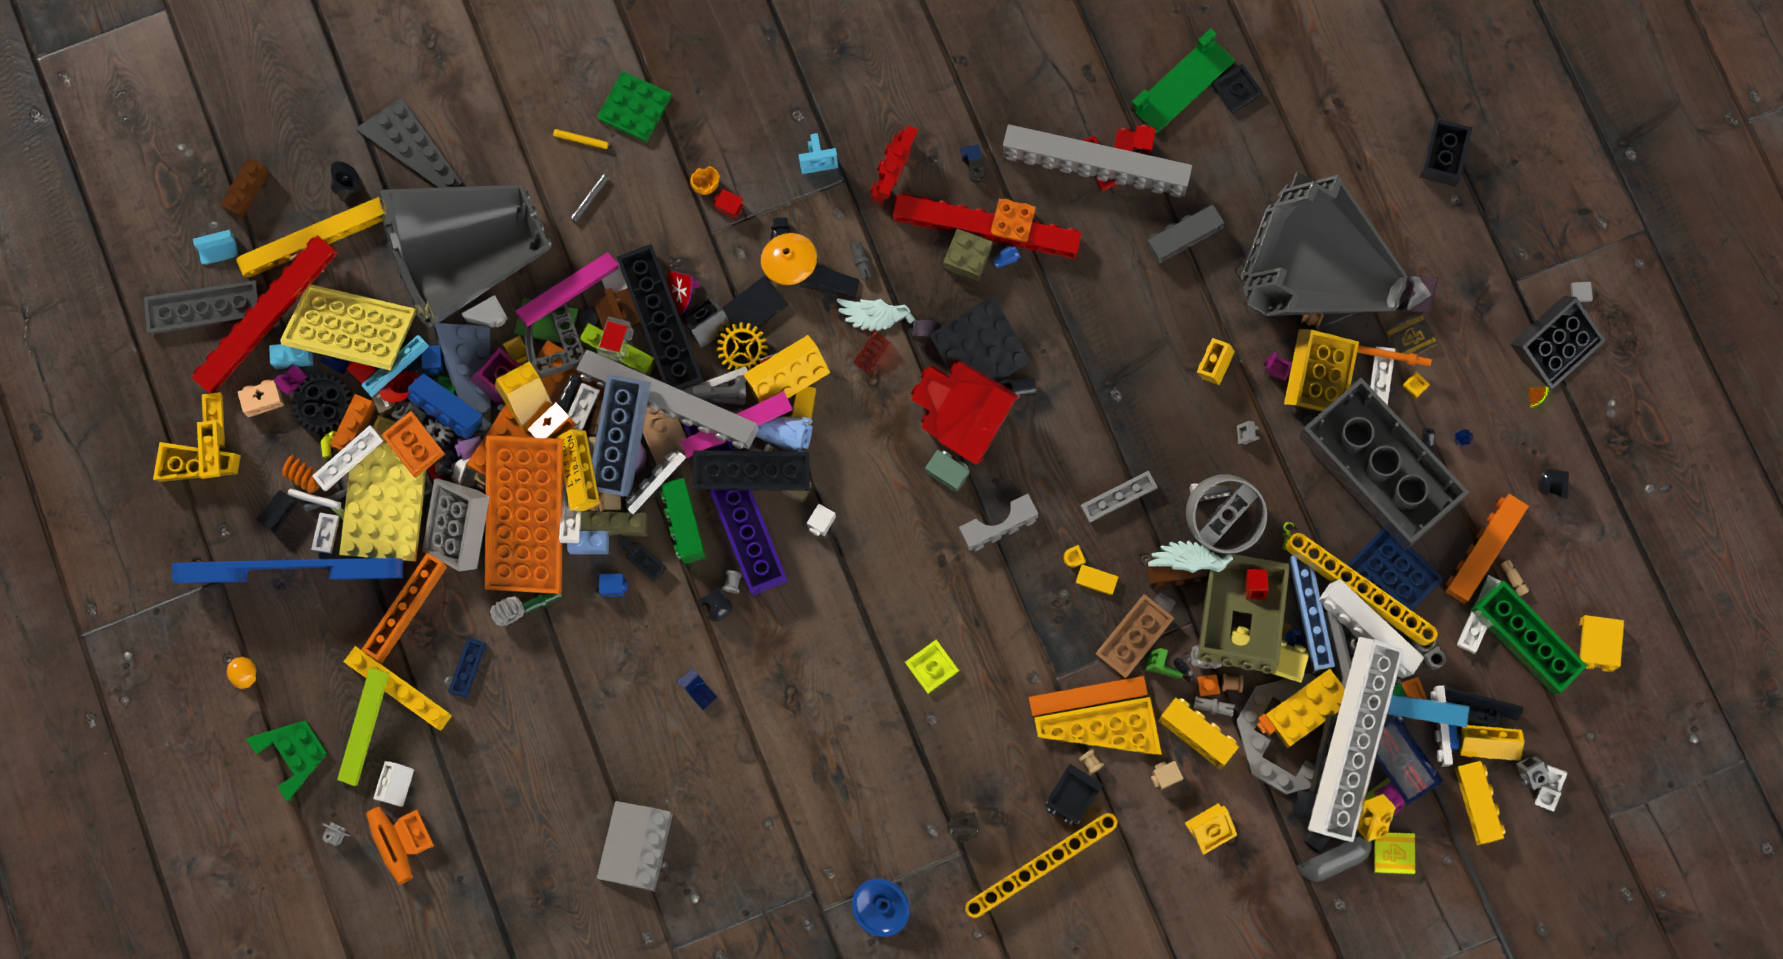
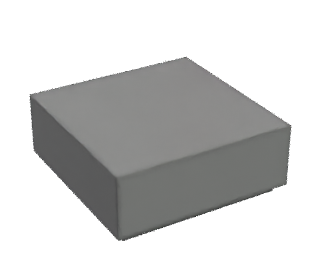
M1573 282L1570 284L1571 296L1577 297L1580 302H1591L1593 300L1591 282Z

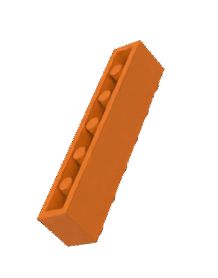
M1508 494L1505 498H1500L1496 504V507H1498L1495 514L1491 512L1485 521L1488 525L1485 529L1481 528L1476 535L1477 542L1475 545L1471 544L1465 552L1468 555L1465 561L1460 560L1455 568L1458 570L1455 576L1451 575L1445 583L1448 586L1445 592L1463 604L1469 601L1529 507L1511 494Z
M429 553L424 556L361 649L364 653L381 664L384 662L446 570L447 566L442 561Z

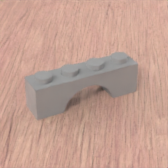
M1026 494L1011 501L1010 514L1003 523L989 526L974 519L960 526L959 533L969 551H978L984 547L985 543L989 541L994 543L1002 538L1001 535L1005 533L1010 535L1018 531V527L1024 524L1029 526L1035 523L1036 518H1038V512L1030 496Z

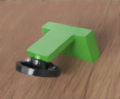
M1160 648L1149 653L1145 671L1156 672L1174 679L1184 678L1187 682L1194 680L1191 669L1182 659L1176 658L1173 661L1175 668L1164 665L1168 650Z

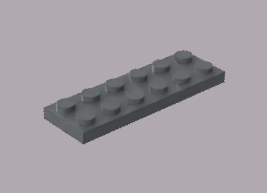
M254 280L144 297L147 333L152 335L242 321L245 312L257 304L256 301L259 298L258 282Z

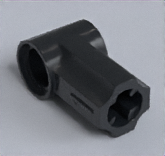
M1034 378L1020 380L1005 379L1000 382L1001 385L1009 387L1011 391L1021 397L1036 395Z

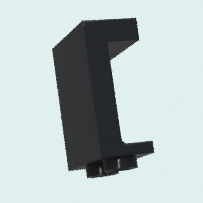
M1069 764L1044 803V806L1047 807L1046 811L1054 816L1056 814L1063 817L1062 821L1071 827L1073 825L1078 826L1103 784L1072 764Z

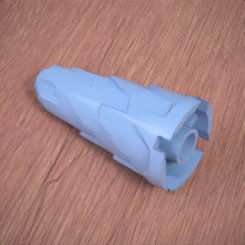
M779 416L758 426L759 430L755 437L791 452H805L801 450L802 448L808 449L813 426L808 425V423H813V421L807 417Z

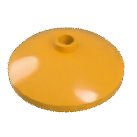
M786 233L773 238L765 246L761 255L763 272L771 281L781 285H793L802 282L811 275L817 263V252L813 243L805 236L796 233Z

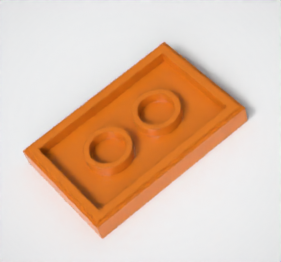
M412 411L381 434L414 478L445 455Z

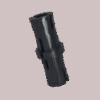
M570 374L557 402L565 413L571 400L575 398L576 389L581 382V378L575 374Z

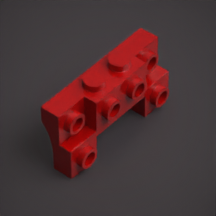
M907 125L905 131L901 129L898 135L895 134L891 145L887 144L884 152L886 155L884 161L881 160L877 167V171H879L877 184L874 183L870 190L872 201L883 205L884 199L890 197V192L894 185L897 186L909 159L911 145L915 136H917L918 129Z

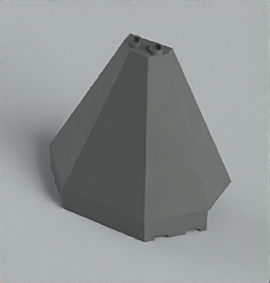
M1297 171L1290 186L1287 184L1278 194L1279 199L1274 205L1270 204L1266 208L1242 271L1241 280L1245 282L1243 286L1244 292L1249 298L1247 305L1266 316L1396 311L1400 304L1402 292L1406 288L1408 276L1340 177L1334 175L1316 180L1315 182Z

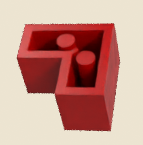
M1149 125L1137 126L1136 132H1132V130L1127 128L1117 129L1114 148L1151 156L1156 129Z

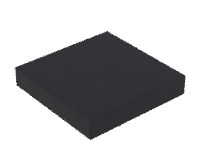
M1243 64L1211 84L1232 114L1263 95V91Z

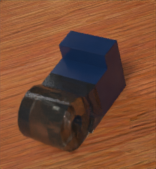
M979 144L960 148L961 159H967L969 179L974 183L981 182L985 176V168Z

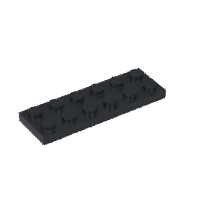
M693 450V490L809 491V452Z

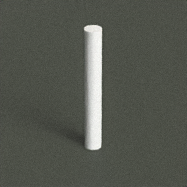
M289 489L288 495L294 498L334 509H340L341 502L294 489Z

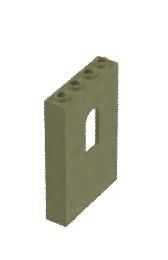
M1212 551L1221 559L1227 555L1224 553ZM1230 554L1233 560L1222 571L1208 570L1197 660H1202L1206 663H1219L1228 667H1241L1245 670L1253 669L1263 673H1276L1280 658L1290 564ZM1259 568L1267 570L1269 590L1265 600L1246 599L1244 579L1247 569ZM1233 611L1252 615L1249 642L1242 646L1234 644L1230 639Z

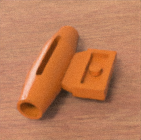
M381 807L371 809L366 815L372 838L385 866L398 884L408 882L413 878L407 854L417 855L434 846L419 811L415 810L399 818L395 825H393Z

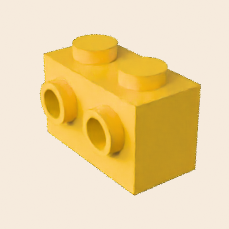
M1212 338L1203 360L1199 364L1197 373L1203 380L1220 385L1235 353L1234 349L1230 344Z
M1384 794L1364 801L1357 830L1368 842L1384 837L1388 833L1396 807Z

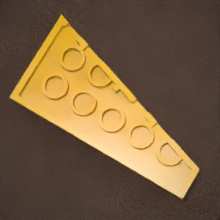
M1150 697L1034 718L1038 738L1162 755Z

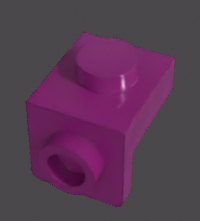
M1274 351L1272 356L1268 355L1264 366H1266L1264 373L1285 382L1291 371L1292 363L1278 357V353Z
M294 364L287 373L277 376L273 382L278 386L279 390L289 394L299 389L297 385H302L304 383L303 379L306 380L308 376Z
M1393 782L1375 791L1376 796L1384 794L1396 807L1393 815L1403 810L1402 807L1405 801Z

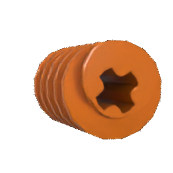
M291 455L283 466L282 476L288 478L289 481L294 482L297 486H301L308 493L313 494L321 487L312 477L314 475V467L311 466L306 469L308 465L306 462L300 466L301 459H297L294 462L295 455Z

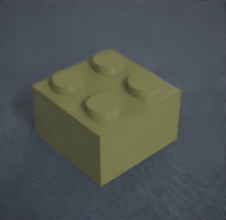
M957 229L944 259L943 269L979 282L992 250V241Z

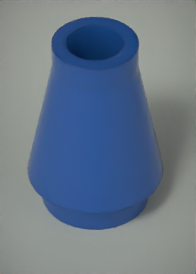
M1013 244L1004 248L997 256L992 258V261L998 269L1001 266L1017 262V259L1021 258Z

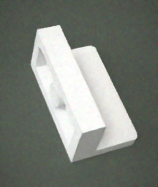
M385 761L373 799L402 807L414 769Z

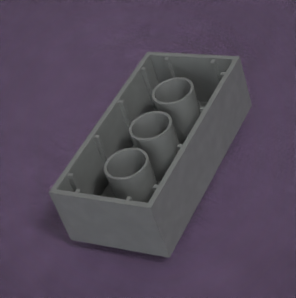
M1362 378L1306 425L1299 437L1404 551L1456 507L1469 493L1460 481Z

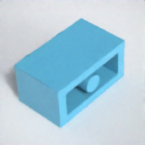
M281 344L269 346L270 364L276 370L288 369L294 364L298 367L314 366L313 352Z

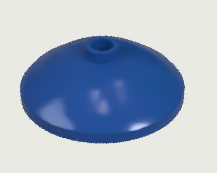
M876 878L864 882L855 891L852 899V911L857 923L872 935L880 937L892 936L901 931L909 919L910 906L907 896L898 885L889 880Z

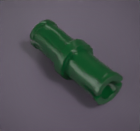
M539 593L537 597L522 604L526 613L529 614L541 607L546 608L547 604L562 598L561 593Z

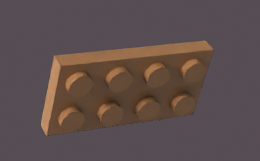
M1143 594L1095 655L1126 679L1175 618Z

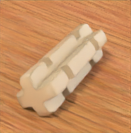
M1510 560L1503 562L1500 566L1504 572L1506 571V576L1513 587L1517 588L1516 592L1518 595L1523 596L1528 593V587L1526 584H1523L1524 581L1516 568L1513 569L1514 565Z

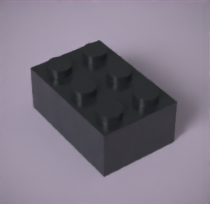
M1435 119L1431 126L1419 178L1456 187L1461 178L1472 127Z

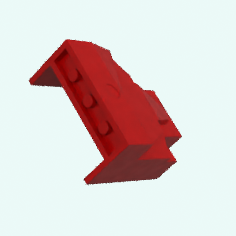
M963 361L953 364L949 371L951 376L934 366L925 368L920 376L922 378L920 384H916L911 392L913 395L911 400L930 411L929 413L926 412L923 416L921 428L972 463L979 464L983 462L985 452L1013 404L1021 396Z

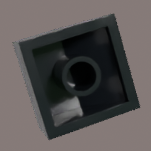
M711 297L680 316L681 321L701 348L711 344L721 333L726 334L727 327L729 329L732 328V324L723 309Z

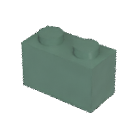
M937 450L925 467V473L957 493L969 476L970 470L965 463L961 461L956 462L951 459L952 455L948 452Z

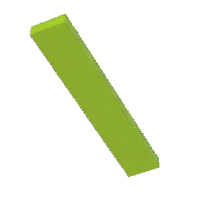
M373 667L369 668L337 780L353 786L358 785L390 673Z

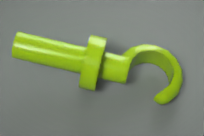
M1287 522L1283 526V530L1286 533L1282 535L1284 539L1282 550H1287L1286 542L1292 536L1290 535L1291 531L1286 529L1287 525L1294 527V524L1291 522Z

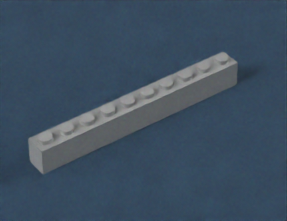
M586 350L576 369L581 379L586 382L594 381L602 389H605L607 374L651 382L647 403L649 409L655 412L660 410L671 419L676 417L687 426L694 425L705 434H708V432L715 434V437L721 441H731L732 445L742 449L744 447L749 449L759 430L757 424L753 421L592 351Z

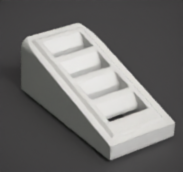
M1193 483L1190 485V493L1198 484ZM1214 485L1202 495L1199 501L1230 496L1232 488L1231 486Z

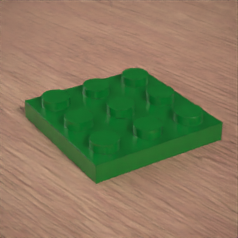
M622 71L601 108L597 120L647 143L672 94Z

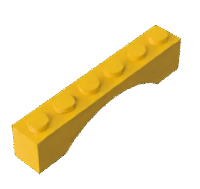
M356 646L344 660V663L365 678H367L370 667L390 673L385 692L439 731L444 728L452 717L446 710Z

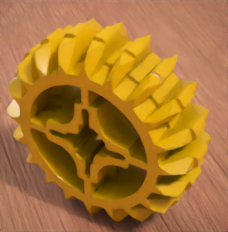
M741 322L739 329H737L735 324H732L734 330L730 331L727 327L726 331L729 334L726 336L724 333H721V337L725 338V340H718V343L723 345V347L717 348V351H723V354L718 355L719 359L726 358L722 362L723 365L728 362L730 363L727 368L728 370H731L733 366H735V370L743 367L751 370L752 365L755 367L758 365L756 362H760L761 355L767 356L766 352H762V349H768V345L762 346V343L766 342L767 339L763 338L760 340L759 337L763 335V332L761 331L756 334L755 332L758 329L756 326L753 330H749L751 327L750 323L747 324L746 328H743V323ZM748 333L753 337L746 341H741L735 334ZM731 338L736 348L728 356L727 344ZM736 340L740 344H748L746 347V352L749 354V356H747L746 353H739L737 351L739 350V346ZM757 341L758 353L754 358L750 354L749 349ZM739 355H743L749 360V363L738 364L732 360Z

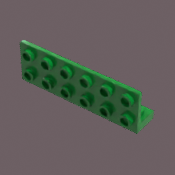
M1209 29L1198 40L1196 48L1149 92L1145 89L1132 101L1130 110L1146 125L1155 128L1156 134L1234 63L1235 59L1215 41L1216 32L1213 29Z

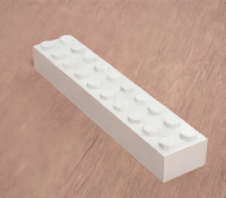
M1358 638L1308 830L1350 842L1354 841L1404 649L1373 639Z

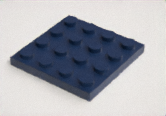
M1384 528L1347 564V566L1411 611L1443 579L1411 547L1404 551ZM1341 574L1342 580L1349 582L1348 576ZM1358 585V591L1360 593H1365L1364 587ZM1374 597V602L1381 605V600L1378 597ZM1390 608V613L1393 616H1397V611Z

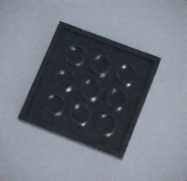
M994 296L928 334L948 371H950L954 363L958 364V362L963 361L998 382L1031 362Z

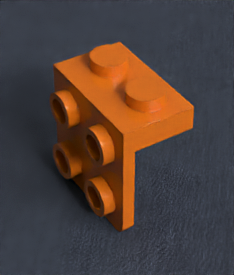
M999 199L991 229L992 235L1026 242L1029 237L1032 221L1034 220L1036 207L1026 203L1013 202L1008 199Z

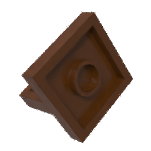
M612 288L604 290L606 293L605 297L593 301L603 331L607 321L628 326L627 329L641 324L628 288L613 293Z

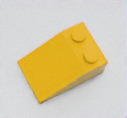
M530 361L496 379L495 388L524 434L528 433V428L553 406L539 375Z

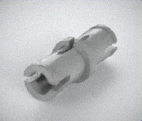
M1195 697L1193 709L1209 711L1210 714L1218 713L1230 717L1233 716L1234 704L1218 702L1217 699L1209 700Z

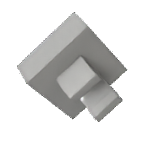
M1247 421L1237 425L1238 444L1245 445L1260 439V436H1256L1255 430H1258L1259 427L1255 425L1254 421Z

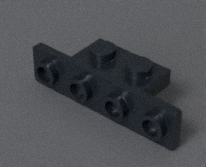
M1447 687L1445 689L1447 703L1470 706L1469 725L1499 728L1500 717L1518 721L1523 712L1522 706L1483 697L1455 688Z

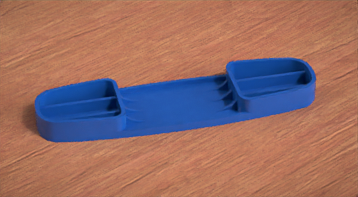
M402 558L171 563L172 583L248 582V572L251 569L327 568L329 570V579L334 580L403 578Z

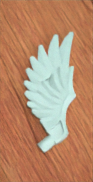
M837 299L839 304L846 307L839 308V312L851 316L846 318L845 321L853 322L854 328L862 326V331L868 328L870 332L874 329L876 331H880L882 328L886 330L891 328L894 322L897 323L906 318L910 325L916 321L905 304L892 306L886 304L881 299L875 301L861 299L860 302Z
M1179 541L1178 544L1170 542L1169 546H1161V550L1164 552L1152 553V558L1157 559L1148 562V566H1172V569L1187 570L1191 573L1200 569H1211L1220 572L1233 560V557L1227 554L1221 559L1214 552L1211 553L1204 545L1200 547L1197 542L1193 545L1190 541H1187L1186 545Z

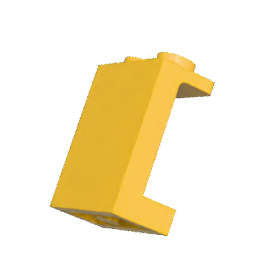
M1584 615L1580 618L1582 634L1579 658L1587 665L1585 669L1600 667L1602 671L1614 672V669L1621 666L1624 620Z

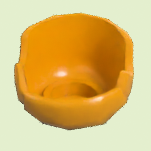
M708 166L706 169L698 168L691 175L690 184L695 192L708 195L717 189L720 176L718 171L711 166Z
M235 658L227 667L228 680L236 688H248L256 681L257 668L249 658Z

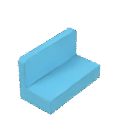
M230 230L193 239L194 246L199 251L200 260L203 265L238 256L235 236Z

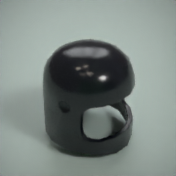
M1544 469L1538 477L1537 486L1539 492L1546 496L1548 494H1555L1559 498L1567 499L1569 494V471Z
M721 587L716 588L696 601L700 607L706 604L711 606L712 612L708 615V618L714 622L725 619L731 613L733 607L732 602Z
M1302 790L1298 791L1293 806V814L1298 820L1310 823L1317 795Z

